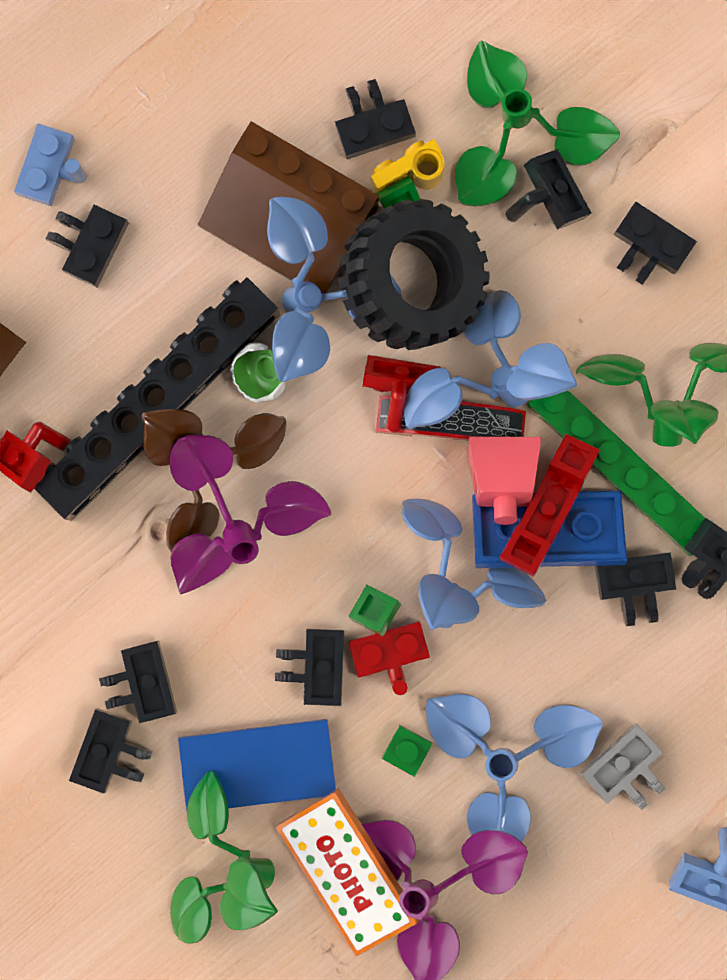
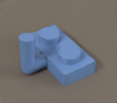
M37 124L14 190L17 196L52 207L61 178L78 184L85 182L87 175L76 159L68 160L75 141L72 134Z
M724 827L718 832L720 855L715 864L683 853L669 880V890L727 912V827Z

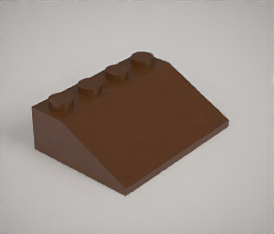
M250 121L224 167L198 222V227L292 281L293 278L298 276L306 259L297 264H290L280 260L272 251L267 235L270 212L269 200L274 197H290L309 204L322 216L327 228L328 241L323 249L312 252L314 262L303 281L314 283L320 289L321 294H326L341 271L339 269L340 257L348 253L344 245L348 238L356 233V228L376 213L379 208V195Z

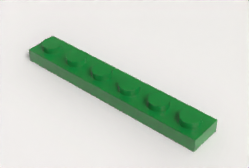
M567 390L550 397L531 400L527 404L562 439L565 434H568L599 449L600 451L592 467L618 491H621L622 495L688 556H692L684 547L705 517L572 393Z

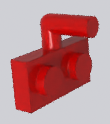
M368 355L362 387L373 388L379 392L392 391L386 428L389 431L397 432L401 429L406 394H408L414 382L424 373L432 369L441 368V366Z
M42 422L34 423L24 439L7 430L0 440V472L30 493L36 484L43 479L46 469L51 462L50 459L36 450L40 441L43 440L61 451H64L65 447L71 442L70 438Z
M420 621L387 630L383 637L376 633L348 641L358 678L387 670L393 692L396 695H404L408 689L402 665L430 658Z

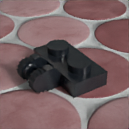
M376 79L367 81L368 93L375 108L362 112L360 97L355 87L346 88L353 116L335 121V127L347 160L416 137V131L405 100L402 99L384 105Z
M636 201L613 234L630 245V248L617 266V269L624 272L625 269L630 267L638 251L650 258L647 264L641 268L635 280L642 285L657 264L675 274L697 243L696 240Z
M95 204L85 223L76 217L59 211L56 216L59 223L80 232L76 242L73 243L64 236L51 231L48 232L45 239L70 252L62 268L64 273L98 288L129 222L127 219Z
M705 518L684 547L685 550L698 559L690 562L687 566V570L682 574L681 582L690 589L699 586L697 593L708 600L714 597L727 581V532Z
M671 552L627 558L626 565L595 566L600 600L621 597V607L626 627L634 626L636 620L632 596L644 594L645 616L649 623H655L659 619L655 592L676 590Z
M306 629V650L276 649V658L281 660L305 659V673H293L292 671L276 672L275 681L304 683V705L341 706L344 630Z
M159 640L121 650L126 671L99 678L101 687L113 686L125 680L129 681L132 694L111 697L105 701L106 709L134 703L139 724L177 713Z
M97 708L93 713L69 781L103 794L107 792L113 774L132 781L142 782L143 772L134 767L117 764L121 751L141 760H150L152 751L140 745L126 742L132 720Z

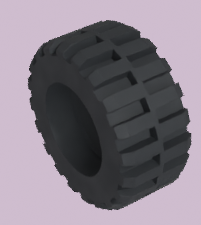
M410 199L398 202L363 221L356 228V233L350 236L344 245L348 253L340 257L339 269L345 270V276L338 278L339 289L346 290L348 299L343 300L347 311L353 309L357 315L353 321L359 329L368 327L370 329L368 337L376 342L386 340L387 347L394 349L406 347L407 350H417L448 341V339L463 333L466 330V325L472 324L479 316V310L476 308L485 304L487 292L483 291V286L489 284L490 273L489 271H484V263L488 262L486 251L481 252L477 242L481 241L476 231L470 233L466 228L468 221L461 214L453 217L451 215L452 209L442 203L433 207L434 203L426 199H419L416 202ZM400 242L414 245L422 250L434 266L437 276V291L432 304L426 310H421L408 304L400 297L393 286L390 276V259L395 246Z

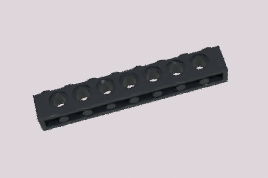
M248 277L241 283L238 280L234 281L224 291L222 296L225 299L215 309L212 306L205 309L196 320L198 325L189 334L186 332L180 334L170 345L172 351L162 361L157 358L151 362L143 372L145 377L136 386L133 384L127 386L117 397L119 403L109 413L104 410L96 416L90 424L93 429L83 438L78 436L73 439L63 451L66 455L56 465L53 462L49 464L45 476L36 484L34 489L63 519L72 521L144 450L142 413L163 409L185 410L232 363L236 354L245 345L253 343L281 315L279 308ZM233 311H240L245 314V320L242 325L235 328L227 326L226 317ZM206 337H215L218 339L217 349L210 354L200 352L201 341ZM183 362L191 364L192 372L188 378L184 380L174 378L173 372L178 364ZM155 388L164 389V401L158 406H150L147 402L149 392ZM129 414L137 415V428L129 433L123 432L121 428L122 419ZM102 440H109L112 446L111 453L104 459H98L95 455L96 445ZM76 466H82L85 472L84 480L80 484L72 486L68 479L69 472Z

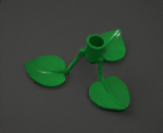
M481 40L474 49L467 71L468 91L472 100L483 108H492L501 102L505 123L497 154L488 147L477 146L468 149L459 158L455 168L458 200L466 206H486L501 200L512 190L516 181L517 169L514 163L502 158L506 151L511 129L527 126L532 118H535L551 136H557L554 144L555 150L558 149L564 162L576 166L587 165L598 160L619 140L620 132L608 118L585 107H571L561 111L557 117V129L553 128L540 114L538 108H532V98L524 90L527 81V70L524 63L516 55Z
M703 343L694 346L690 350L689 358L698 364L694 369L683 401L663 400L653 404L646 376L642 374L645 370V364L627 355L607 354L594 357L581 364L577 368L576 374L582 373L596 382L612 386L627 385L635 380L638 381L642 387L648 408V419L654 420L653 442L660 446L673 447L680 445L684 437L693 444H696L703 433L716 423L719 412L714 406L702 401L691 400L703 370L709 368L715 372H727V345Z
M211 770L203 776L189 798L187 805L188 825L195 838L206 839L208 837L211 844L238 856V859L230 865L226 883L206 887L202 890L198 877L190 876L183 879L174 890L170 906L171 923L178 940L188 944L201 941L211 927L212 909L207 899L210 894L225 891L221 898L220 911L225 924L233 930L255 928L278 912L266 891L272 885L275 877L272 861L268 858H250L249 850H241L220 840L217 836L224 833L227 829L229 810L223 786L215 770Z

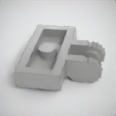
M636 723L580 772L606 803L610 802L618 793L624 790L641 810L648 805L646 799L630 784L639 774L642 775L647 785L654 792L661 794L666 789L647 768L663 752Z

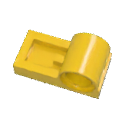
M432 139L427 143H424L423 140L418 141L407 148L404 152L406 155L393 162L392 159H389L379 164L373 170L374 174L370 176V186L373 191L377 193L407 176L420 189L429 190L435 188L442 180L445 165L443 155L441 154L442 150L436 140ZM423 162H430L436 166L437 171L432 175H424L419 172L417 167Z

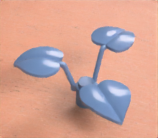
M274 197L269 200L270 212L267 226V235L272 251L280 260L290 264H297L306 259L298 276L292 279L294 286L287 288L282 295V304L287 313L278 320L273 332L272 352L274 367L278 380L285 382L312 374L325 365L330 355L329 337L323 327L312 324L314 317L308 312L316 310L323 301L345 298L347 293L346 290L321 294L320 289L314 283L303 281L314 262L312 252L323 249L327 244L328 233L326 224L319 212L309 204L296 198ZM390 274L393 286L402 298L401 289ZM353 309L349 310L350 316L355 319L357 315Z
M498 290L487 295L485 304L476 308L479 310V316L472 324L466 325V330L464 331L465 337L475 345H483L491 341V346L502 365L492 374V387H487L461 376H456L452 379L450 373L445 368L432 369L421 375L411 386L404 406L405 423L411 430L418 426L434 425L451 417L457 411L462 401V390L458 385H464L486 393L492 399L500 396L509 407L515 408L523 405L527 400L550 397L570 390L577 386V382L570 370L566 356L559 347L551 343H541L527 349L520 356L518 366H511L498 344V338H507L516 332L520 324L521 311L517 301L510 293Z
M408 499L402 502V516L409 529L424 539L431 541L442 540L444 544L439 575L428 574L423 576L418 586L421 607L431 630L439 627L450 628L453 624H462L474 620L479 613V605L476 598L487 589H492L493 596L499 602L515 608H535L546 603L545 595L528 574L517 568H489L487 572L489 580L484 581L472 593L461 588L457 583H451L445 578L452 544L450 537L460 536L462 532L460 521L448 508L430 500Z
M455 694L430 698L426 704L428 726L437 745L452 757L467 758L473 753L476 744H478L483 750L484 755L488 757L485 764L486 771L492 779L497 781L499 786V796L495 793L486 792L479 795L470 804L467 813V823L471 835L484 830H499L515 836L521 842L529 830L531 821L530 809L523 798L519 796L506 797L505 781L511 779L517 772L519 761L544 747L545 756L552 764L563 768L578 766L593 751L603 726L602 720L586 709L571 705L550 707L543 711L534 723V730L541 741L515 754L508 748H498L493 751L481 739L490 729L491 717L488 708L480 699L467 694Z

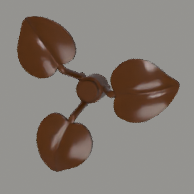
M163 409L142 413L144 452L147 459L154 465H169L171 450L180 438L187 435H203L201 419L191 411ZM261 413L248 418L242 423L235 434V446L230 447L232 454H237L236 462L240 468L253 469L259 467L275 455L285 436L286 418L271 413ZM199 489L192 491L194 504L183 503L179 505L169 519L166 541L167 547L171 552L174 546L183 538L193 534H205L210 537L218 526L220 515L218 508L212 502L202 503L203 498Z

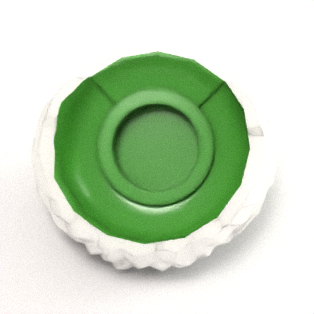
M253 342L245 345L236 354L230 371L233 373V384L238 386L239 392L244 394L245 399L260 403L277 399L285 389V382L278 380L273 362L272 348L262 343Z

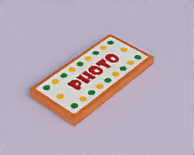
M339 788L276 826L279 834L356 957L418 923L419 920L417 918H411L402 911L400 907L402 888Z

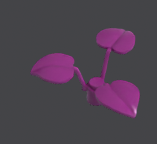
M187 435L180 438L174 444L169 458L173 479L179 486L188 491H196L209 483L226 522V527L222 534L223 538L217 536L212 540L205 534H193L183 538L174 546L170 560L179 593L182 595L209 583L223 574L232 562L247 564L253 561L259 552L257 541L262 539L261 528L263 521L266 528L275 535H293L307 529L318 520L330 516L331 510L327 502L319 492L304 483L288 481L277 484L267 491L265 495L267 507L259 510L255 527L252 529L251 525L243 520H232L215 479L225 476L232 468L233 454L229 445L222 439L210 435Z
M394 820L361 823L397 881L404 872L402 887L405 890L400 896V907L407 916L419 920L417 924L398 934L397 945L402 961L415 980H441L451 970L459 956L460 940L456 929L447 922L435 923L434 916L428 913L437 904L438 894L472 873L474 884L481 891L492 895L507 892L516 885L521 877L528 855L527 847L518 838L509 833L499 830L479 831L469 837L461 849L462 857L469 866L435 886L432 882L425 879L412 882V871L407 864L415 858L416 843L412 833L406 826Z

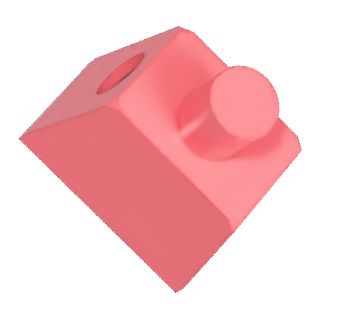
M469 436L467 459L476 503L481 507H494L495 523L509 525L517 522V507H527L531 503L541 437Z

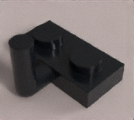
M558 149L531 158L523 165L536 189L527 192L506 211L507 219L511 222H516L535 205L544 203L557 230L584 220L591 214Z

